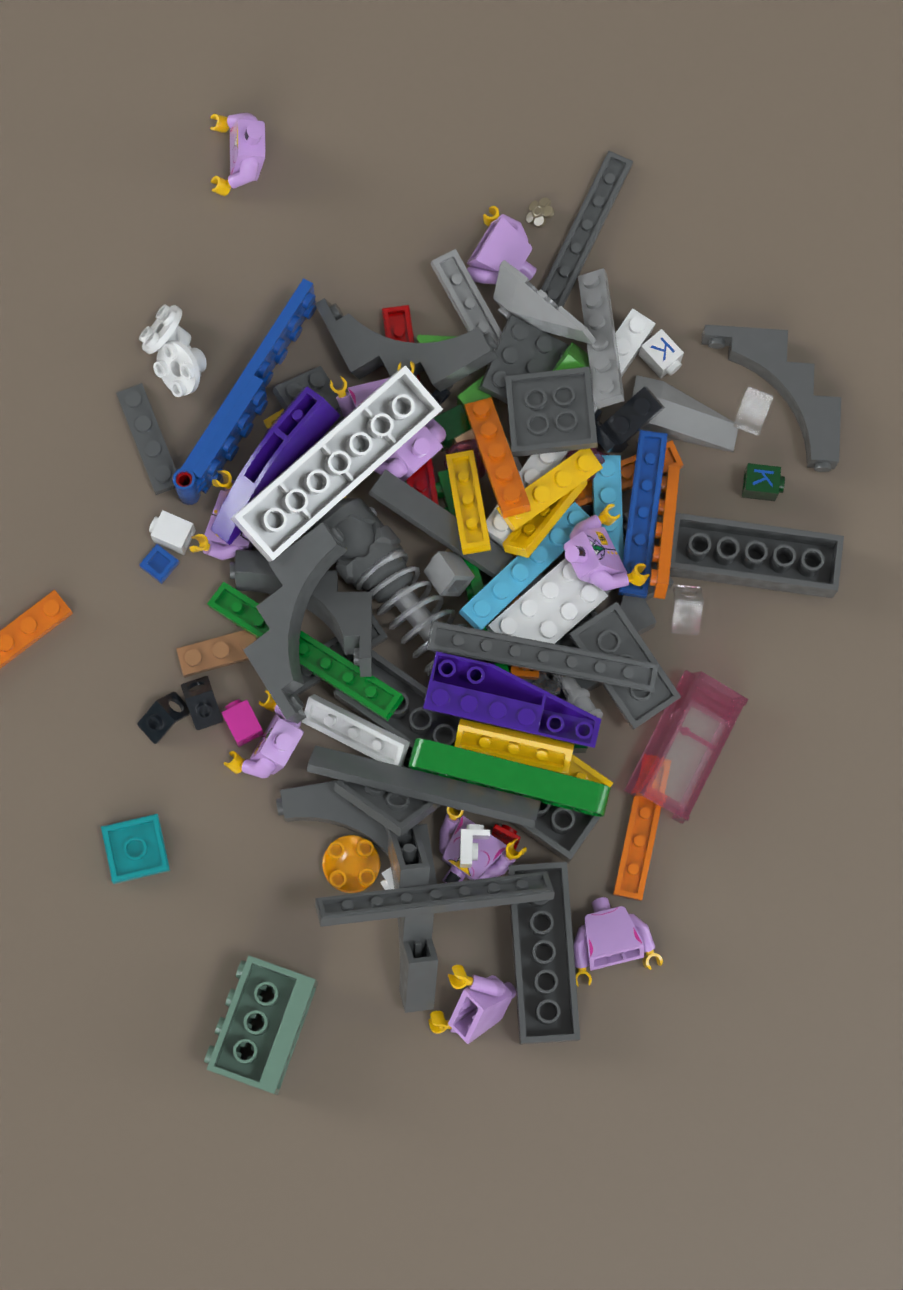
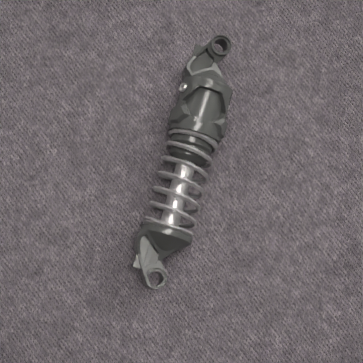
M343 498L305 533L308 534L322 522L331 527L336 526L345 537L343 543L348 551L335 561V570L346 583L352 584L357 590L372 592V600L375 598L378 603H384L378 609L377 615L385 614L394 606L398 608L401 614L390 623L389 629L393 630L405 620H408L413 629L402 637L401 644L409 642L419 634L425 643L413 653V658H418L427 651L431 622L450 614L446 623L452 624L455 618V610L446 609L439 612L443 604V596L433 595L427 597L431 591V582L420 581L416 583L420 574L419 567L406 566L408 554L404 553L403 547L400 545L401 540L389 526L383 525L378 519L375 509L368 507L361 498ZM427 585L422 596L418 598L413 590ZM439 600L432 612L426 608L425 605L427 603ZM456 624L458 626L467 627V624ZM434 660L425 667L424 672H428L427 676H429V678L431 676Z

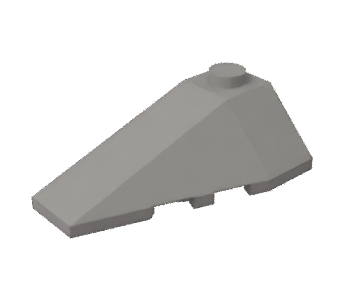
M505 260L502 261L493 299L500 306L497 311L506 320L513 315L541 331L592 345L597 341L587 327L562 306L558 307L542 289L538 291L524 274Z
M636 375L632 397L646 386L665 407L641 430L667 433V438L728 452L734 451L739 428L738 424L664 381Z

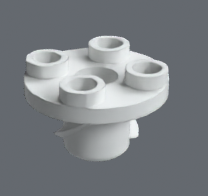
M164 304L158 310L156 321L151 327H146L139 337V340L143 342L142 349L146 353L152 354L166 342L172 340L179 341L187 347L189 346L191 335L178 325L182 317V309L176 305L169 307Z
M172 340L166 342L158 350L157 362L154 363L153 368L155 374L162 378L173 395L181 397L193 393L198 388L201 373L205 371L207 361L200 349L191 348L190 345L187 347L179 341Z

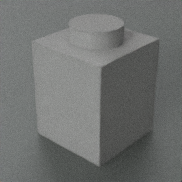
M438 551L423 571L440 596L460 597L475 577L462 557L455 552Z

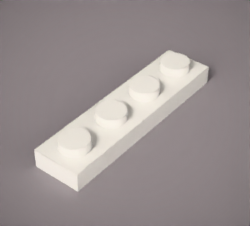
M315 694L308 697L304 711L306 718L302 720V723L377 761L403 767L410 744L409 741Z

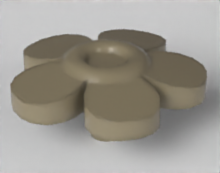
M543 197L539 202L533 201L529 205L531 212L526 215V221L529 224L534 223L537 227H543L546 224V218H551L554 215V208L550 206L551 200Z

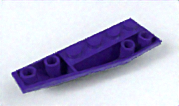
M308 386L304 387L265 433L259 446L237 477L211 527V530L227 544L231 545L242 532L230 518L318 442L341 416L323 397Z
M436 651L423 706L424 710L595 748L601 724L600 718L494 664Z

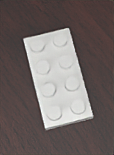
M565 558L492 621L486 629L490 632L555 644L603 602L608 595L594 584L580 580L571 562H568Z

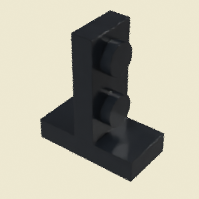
M644 386L603 424H596L597 442L606 452L621 453L629 446L627 442L665 407L649 388Z

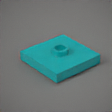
M158 814L101 827L113 884L171 871Z

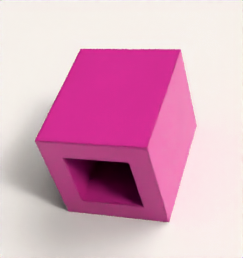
M238 699L225 706L226 710L221 713L238 747L263 736L264 732L248 700L241 702Z

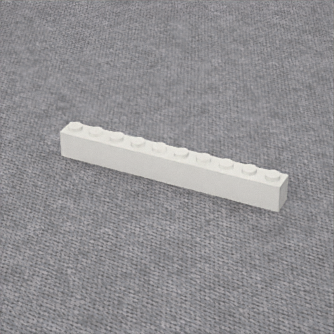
M633 308L615 333L621 377L640 351L641 346L651 335L656 324ZM593 397L594 414H595V413L597 412L598 408L596 407V405H595V403H594V397ZM571 451L531 455L519 472L524 488L563 462ZM497 504L486 520L489 539L503 548L502 543L512 530L496 509L499 507Z

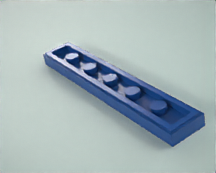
M639 431L622 560L627 574L631 573L639 563L646 565V568L640 574H650L667 433ZM650 576L642 586H636L629 582L628 586L620 587L618 595L647 598Z

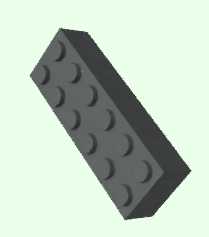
M676 513L670 576L833 598L839 588L844 536Z
M567 862L508 866V876L547 871L555 891L554 899L510 904L520 1045L580 1040Z

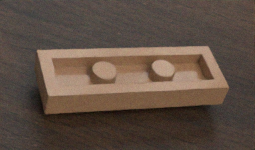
M242 630L176 648L184 678L249 660L243 650L258 638Z

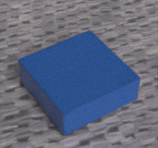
M156 544L139 566L162 584L180 562L164 548Z

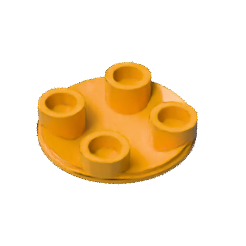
M347 835L336 839L328 846L323 856L322 867L327 881L334 888L345 893H357L370 887L376 880L380 871V858L371 841L360 836Z

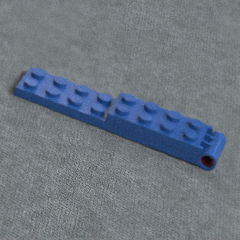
M303 278L182 467L174 473L173 483L182 503L186 505L195 504L200 499L201 491L205 494L208 492L212 485V479L220 481L222 475L217 471L223 470L222 468L226 462L234 459L239 450L238 443L242 437L247 438L253 429L254 424L252 422L257 414L262 415L268 405L265 387L273 377L272 370L277 363L280 365L284 361L290 342H295L302 332L301 325L306 318L309 320L313 316L317 308L315 305L316 295L314 294V286L310 281Z

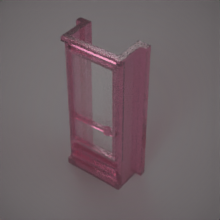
M688 670L684 671L676 687L681 698L665 708L624 790L632 796H644L674 814L672 819L681 824L689 820V815L743 706H746L749 700L702 671L694 673Z

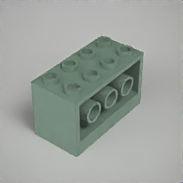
M248 955L247 960H241L236 972V977L239 979L236 990L231 988L225 1003L229 1007L225 1018L220 1017L215 1029V1034L218 1035L215 1047L209 1046L204 1062L208 1064L206 1070L278 1095L318 982L311 977ZM271 988L275 997L273 1000L269 999L267 1003H264V998L261 995L263 991L267 992ZM258 1016H262L263 1028L253 1031L252 1020H257ZM248 1044H252L253 1056H248L246 1060H243L244 1055L241 1053V1049L246 1048Z

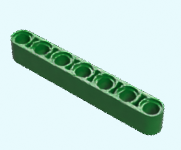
M421 738L415 739L408 765L410 769L539 800L541 803L597 817H604L611 790L609 786Z

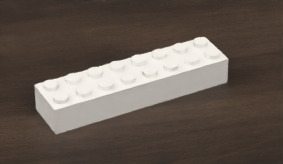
M405 365L230 519L268 562L273 561L442 411L443 408Z

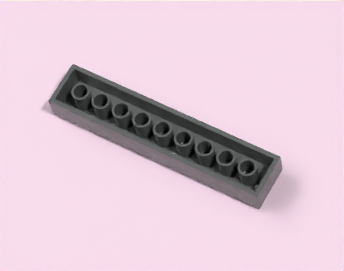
M373 650L372 675L404 696V700L389 721L378 716L338 689L334 691V698L358 716L409 741L408 751L411 753L416 738L455 746L459 721L463 718L424 710L423 706L427 688ZM541 803L534 828L510 823L569 863L601 817Z

